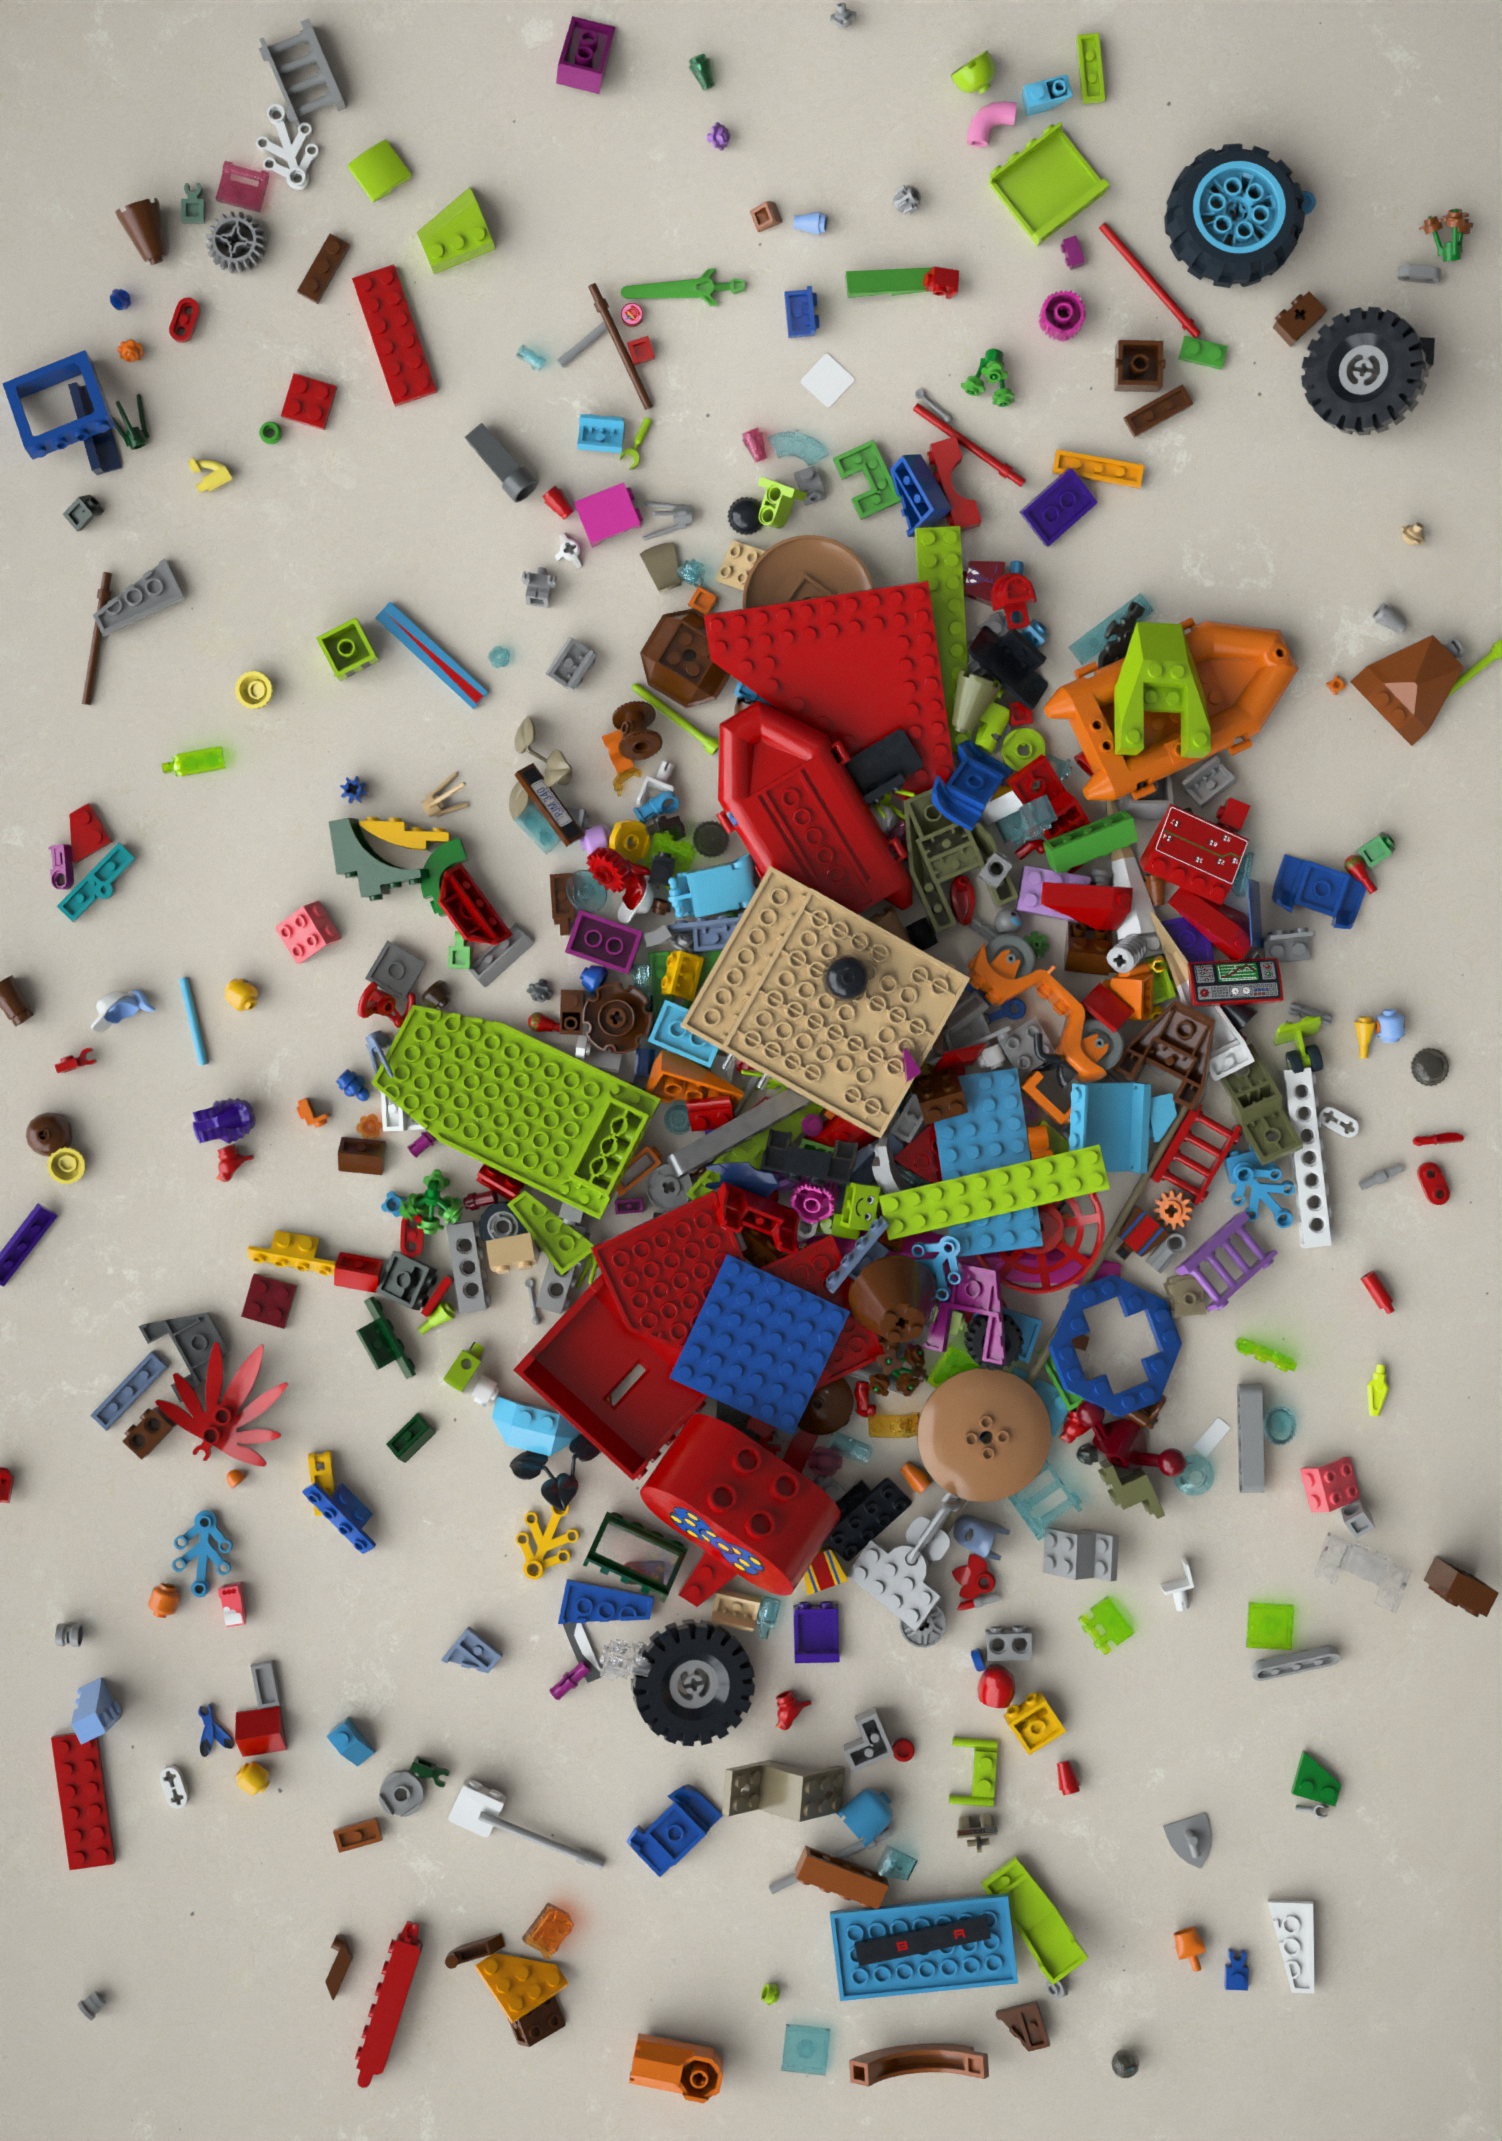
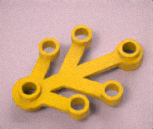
M569 1504L565 1511L558 1510L551 1505L553 1514L544 1535L537 1522L538 1514L534 1511L526 1513L525 1523L529 1525L538 1546L535 1556L528 1543L530 1537L527 1532H519L516 1536V1543L521 1546L526 1562L523 1566V1572L529 1579H539L544 1575L546 1568L569 1561L571 1554L567 1549H561L557 1555L543 1560L546 1551L568 1542L574 1543L579 1538L578 1530L571 1528L566 1534L552 1539L561 1516L566 1515L569 1510ZM530 1514L534 1515L535 1521H528L527 1516ZM574 1532L576 1533V1538L570 1539L568 1534ZM520 1535L526 1536L527 1541H526V1542H520V1541H519V1536H520ZM565 1552L568 1558L562 1560L559 1556L560 1553ZM536 1564L539 1570L534 1572L530 1566Z

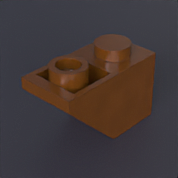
M561 990L560 1034L582 1035V1012L585 1004L584 990Z

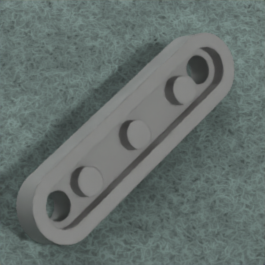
M1325 1645L1318 1649L1302 1650L1291 1655H1280L1277 1658L1258 1660L1251 1667V1672L1255 1680L1264 1681L1332 1666L1339 1662L1340 1655L1336 1647Z

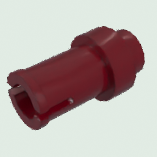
M494 1189L479 1194L476 1192L470 1193L467 1197L463 1198L464 1207L472 1211L480 1209L481 1206L498 1203V1195Z

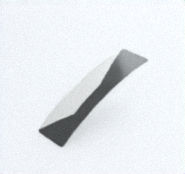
M577 1622L563 1624L578 1663L583 1660L592 1670L585 1676L586 1681L589 1683L603 1677L604 1675L595 1658L582 1624Z

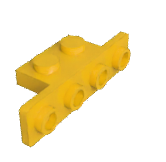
M275 1230L270 1249L248 1246L247 1249L248 1259L255 1263L266 1262L277 1267H293L303 1272L309 1270L324 1276L334 1275L336 1265L335 1261L316 1258L320 1243L319 1238Z

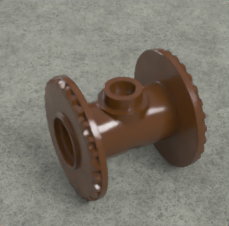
M630 701L618 707L613 713V725L618 730L620 729L624 735L619 742V751L626 759L635 761L645 760L657 754L662 748L663 741L661 735L656 731L647 729L656 718V711L648 702Z

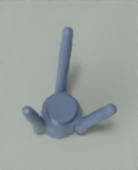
M378 1030L365 1038L368 1043L366 1047L370 1053L375 1074L379 1069L375 1053H378L386 1071L392 1078L394 1074L383 1050L387 1048L386 1043L391 1047L393 1042L388 1034L383 1035L382 1031Z

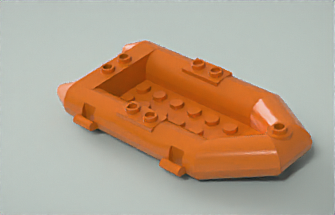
M1193 618L1178 623L1182 624L1183 630L1191 629V632L1185 634L1205 695L1211 730V752L1204 758L1181 757V713L1144 711V749L1138 755H1116L1114 688L1125 657L1098 669L1096 662H1092L1074 670L1076 680L1060 686L1044 706V711L1049 719H1066L1069 721L1091 766L1093 775L1083 787L1085 798L1087 800L1115 801L1131 793L1136 801L1156 791L1155 786L1152 784L1153 782L1224 749H1228L1229 753L1233 756L1252 747V742L1249 738L1259 734L1299 670L1281 631L1215 621H1203L1195 625ZM1094 672L1093 677H1090L1088 679L1086 677H1083L1089 673ZM1239 737L1243 739L1242 742L1233 745L1235 739ZM1142 782L1147 784V786L1136 790L1138 784Z

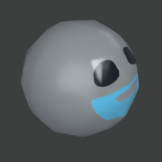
M1010 908L999 911L994 921L996 930L999 933L1006 934L1018 933L1023 923L1021 915L1016 910Z

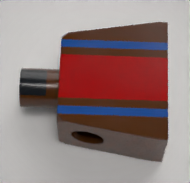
M1135 1205L1117 1236L1123 1243L1117 1248L1115 1253L1124 1261L1133 1251L1142 1257L1170 1234L1139 1206Z

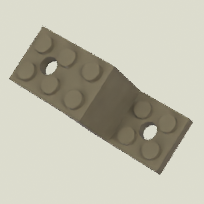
M766 1760L726 1769L722 1814L733 1816L761 1810L802 1822L837 1813L843 1805L845 1767L837 1765L810 1772Z

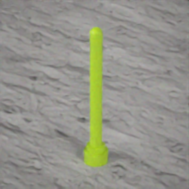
M1501 639L1492 645L1489 654L1458 677L1448 697L1495 659L1499 660L1502 658Z
M634 683L632 685V690L703 743L707 753L713 756L718 751L719 739L716 736L714 738L712 736L708 737L640 684Z

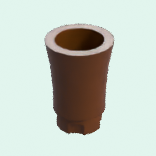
M13 975L0 981V1008L14 1026L17 1027L34 1016V1014L29 1009V1004L19 990Z

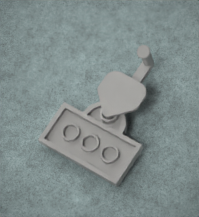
M952 1498L944 1502L932 1520L923 1516L916 1518L906 1531L907 1544L898 1546L891 1552L876 1540H870L847 1573L849 1578L914 1631L920 1629L943 1596L926 1581L929 1574V1561L942 1559L950 1548V1536L940 1526L951 1511H958L961 1508L960 1500Z

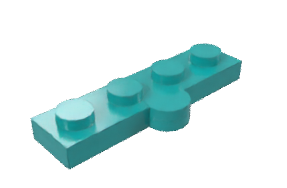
M118 843L57 907L72 922H75L98 898L109 899L113 896L114 887L112 883L136 858L121 843Z

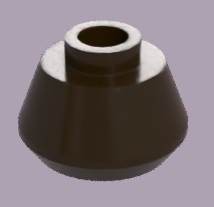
M442 980L435 982L422 995V1002L433 1008L439 1007L442 1009L450 1002L448 997L451 995L447 983Z

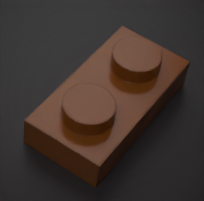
M377 1817L336 1828L333 1831L339 1853L383 1840Z

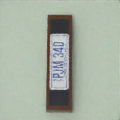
M534 763L514 774L566 847L585 836L552 788L545 785L544 777Z

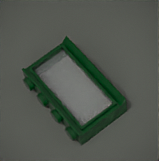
M607 1512L583 1565L587 1567L588 1563L591 1562L600 1566V1572L605 1575L612 1572L621 1576L620 1581L624 1584H629L632 1581L642 1586L641 1591L643 1593L649 1594L650 1590L662 1595L660 1601L664 1603L688 1549L678 1541L665 1539L659 1532H650L644 1529L640 1523L629 1522L618 1513Z

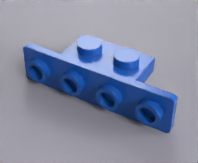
M316 1482L302 1491L307 1499L323 1513V1516L330 1520L338 1531L362 1554L376 1546V1543L362 1530L373 1514L343 1483L338 1485L330 1496Z

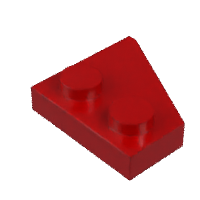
M90 803L69 814L73 863L80 862L112 843L110 836Z

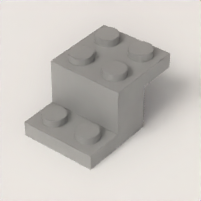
M1052 1527L1045 1528L1043 1573L1073 1580L1097 1578L1110 1582L1117 1581L1119 1536L1088 1529L1066 1531Z

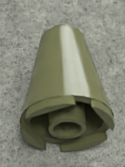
M960 669L957 678L951 724L955 726L954 730L967 734L968 731L974 730L999 692L1002 684L996 682L994 686V682L991 679L969 671L964 675L965 671Z

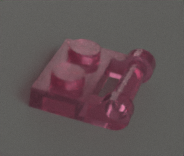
M225 160L215 199L217 202L260 213L269 181V172L263 170L258 172L233 165V162ZM231 174L259 181L258 187L230 180Z

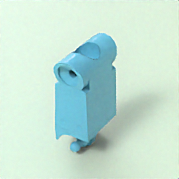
M747 854L729 863L676 873L677 879L670 877L668 883L671 889L669 890L670 896L668 900L672 903V907L675 908V916L682 918L685 915V917L695 916L698 918L746 908L757 889L753 883L756 872L754 859L750 854Z

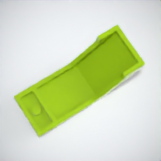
M1014 1856L980 1882L988 1895L1008 1893L1011 1923L1033 1954L1039 1969L1052 1985L1089 1959L1056 1905L1017 1856Z

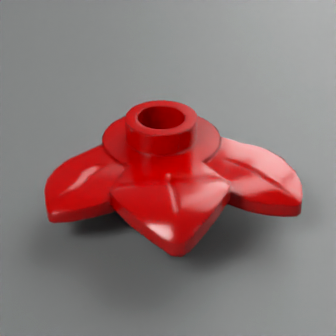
M970 1554L968 1566H959L952 1571L955 1580L962 1585L959 1596L962 1598L974 1599L980 1593H988L995 1587L994 1575L988 1571L987 1563L984 1559L977 1555ZM982 1578L988 1579L986 1585L980 1584Z

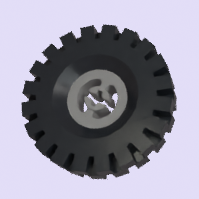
M1361 307L1351 309L1348 316L1341 313L1332 318L1334 324L1330 327L1324 324L1317 332L1320 335L1317 341L1311 340L1307 347L1310 355L1309 357H1304L1302 369L1305 371V375L1301 376L1302 387L1307 392L1305 397L1308 403L1327 424L1347 434L1352 435L1353 432H1356L1359 436L1371 435L1372 430L1378 433L1389 430L1388 424L1392 422L1396 425L1405 419L1403 414L1407 410L1412 412L1419 402L1416 398L1418 394H1424L1427 386L1424 382V377H1429V365L1426 362L1428 355L1426 347L1422 344V339L1404 318L1401 319L1396 313L1390 310L1383 312L1380 307H1368V311H1364ZM1377 360L1380 363V373L1378 377H1376L1373 374H1378L1377 368L1373 365V363ZM1352 371L1354 376L1358 379L1357 384H1353L1352 382Z
M694 1619L682 1620L683 1625L677 1626L675 1622L666 1625L665 1632L662 1634L659 1631L655 1632L649 1637L651 1643L648 1646L643 1644L638 1652L640 1656L639 1661L634 1660L632 1667L634 1678L631 1679V1691L641 1717L656 1735H663L666 1741L673 1744L680 1741L683 1746H694V1741H699L702 1746L712 1743L711 1737L716 1735L719 1739H722L729 1734L727 1728L731 1725L736 1728L742 1722L741 1713H748L752 1704L749 1697L750 1695L754 1696L755 1684L752 1678L755 1675L746 1651L727 1629L720 1625L716 1627L710 1621L701 1620L700 1623H696ZM697 1668L704 1670L707 1674L705 1686L702 1682V1677L696 1670ZM680 1676L681 1683L689 1694L681 1693L678 1690L677 1683Z

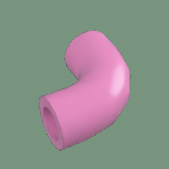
M1008 101L992 102L982 107L972 118L968 130L967 144L975 147H986L989 145L990 133L994 126H1014L1017 103Z

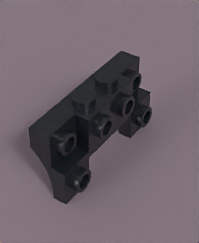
M770 1129L766 1148L762 1156L761 1170L784 1175L788 1181L800 1183L801 1180L809 1181V1184L814 1186L829 1185V1183L850 1186L859 1143L843 1142L836 1139L832 1155V1153L790 1147L793 1136L792 1132L787 1133Z

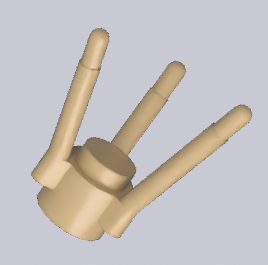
M454 772L433 792L426 795L425 800L421 801L429 817L435 814L438 818L445 813L469 806L468 803H463L441 809L444 807L442 800L466 785L465 782H462L441 796L437 795L458 775L457 772Z

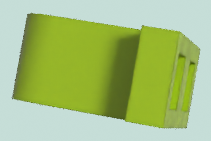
M760 477L758 485L767 488L759 511V521L761 524L780 529L784 527L794 499L805 501L807 493L780 482Z

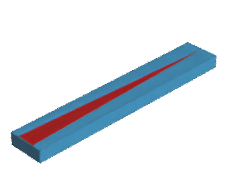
M391 602L375 617L472 709H475L489 694Z

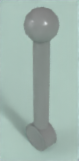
M916 390L915 397L917 399L924 400L943 417L946 423L952 421V416L945 414L924 395L923 390Z
M527 1279L525 1286L528 1287L534 1316L532 1322L538 1325L541 1319L538 1317L537 1308L535 1307L534 1281Z

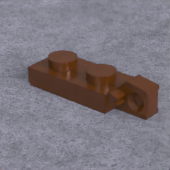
M572 873L550 874L552 919H554V925L560 924V935L569 936V924L575 923Z

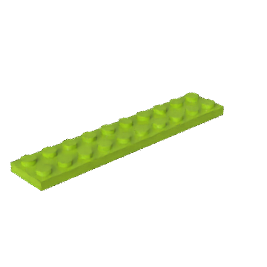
M960 526L915 528L917 582L928 580L951 750L952 752H958L959 744L966 740L972 741L971 731H968L967 734L954 730L955 726L951 724L958 672L960 669H963L965 671L964 675H966L968 671V665L966 664L968 661Z
M1099 1144L879 1196L883 1217L890 1223L886 1228L888 1239L894 1240L1109 1190L1110 1185Z

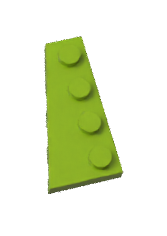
M523 1191L507 1204L526 1230L531 1233L533 1239L561 1275L592 1253L590 1248L594 1245L568 1224L563 1223L562 1219L528 1192Z

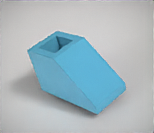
M1067 74L1024 85L1021 94L1027 116L1049 111L1073 97Z
M1173 1093L1151 1097L1149 1138H1151L1152 1142H1159L1177 1116L1175 1103L1172 1100Z

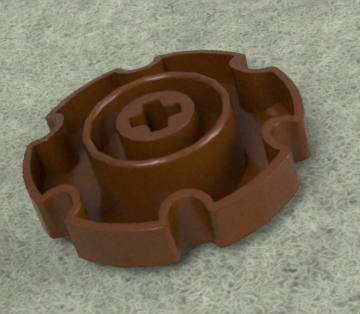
M612 982L597 988V997L595 999L588 998L582 1012V1023L588 1024L590 1027L589 1031L586 1032L588 1039L602 1051H607L608 1048L613 1047L615 1054L629 1053L641 1047L639 1040L641 1037L649 1038L655 1019L654 1013L647 1011V1006L651 1003L647 995L633 985H629L627 989H624L621 982ZM620 1012V1016L623 1017V1020L618 1021L617 1023V1020L614 1019V1016L619 1015Z

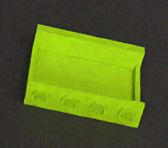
M1061 122L1055 126L1053 124L1048 126L1043 131V136L1039 139L1033 138L1025 145L1026 149L1021 153L1017 151L1012 154L1007 160L1008 163L1003 167L999 165L994 168L990 173L991 176L988 182L989 186L1036 246L1040 245L1107 193L1110 186L1105 178L1100 180L1061 130Z

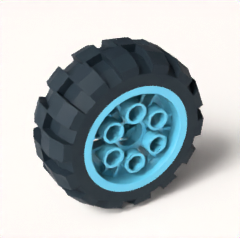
M1241 143L1224 144L1222 149L1217 151L1210 148L1196 156L1194 162L1189 166H1185L1176 179L1166 203L1167 212L1164 216L1165 234L1170 236L1171 244L1169 247L1177 261L1183 260L1189 266L1187 272L1199 280L1202 277H1206L1214 281L1213 286L1230 288L1232 284H1240L1242 287L1259 283L1263 277L1267 275L1272 276L1283 266L1298 244L1297 241L1303 231L1305 212L1302 210L1303 193L1298 182L1293 183L1290 178L1292 174L1291 169L1281 159L1276 163L1267 157L1270 151L1255 145L1252 150L1242 149ZM1227 186H1234L1237 192H1229ZM1217 188L1219 193H1214L1212 190ZM1248 192L1253 193L1257 198H1251ZM1217 201L1220 208H1213L1210 202ZM1236 209L1235 214L1237 219L1234 222L1232 221V213ZM1254 214H1262L1264 220H1257ZM1205 217H1214L1213 221L1208 222L1206 224H1203L1201 219ZM1216 224H1224L1226 226L1225 230H1219ZM1253 228L1264 235L1260 240L1253 232ZM1238 229L1247 232L1248 236H1241ZM1232 235V245L1223 244L1226 237H1231Z

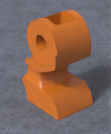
M620 729L602 736L618 775L628 769H634L632 760L623 757L619 751V742L623 738Z
M1045 1125L1028 1127L1026 1130L1031 1160L1052 1156L1053 1152L1049 1150V1138Z

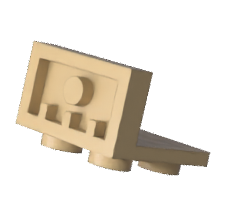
M732 541L714 580L743 591L750 570L765 551Z

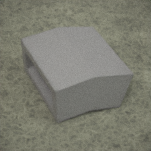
M665 924L655 931L644 933L647 948L660 946L673 938Z

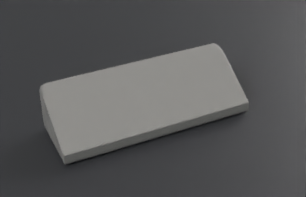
M517 923L509 929L513 936L498 945H491L472 962V969H468L484 987L493 982L534 944Z

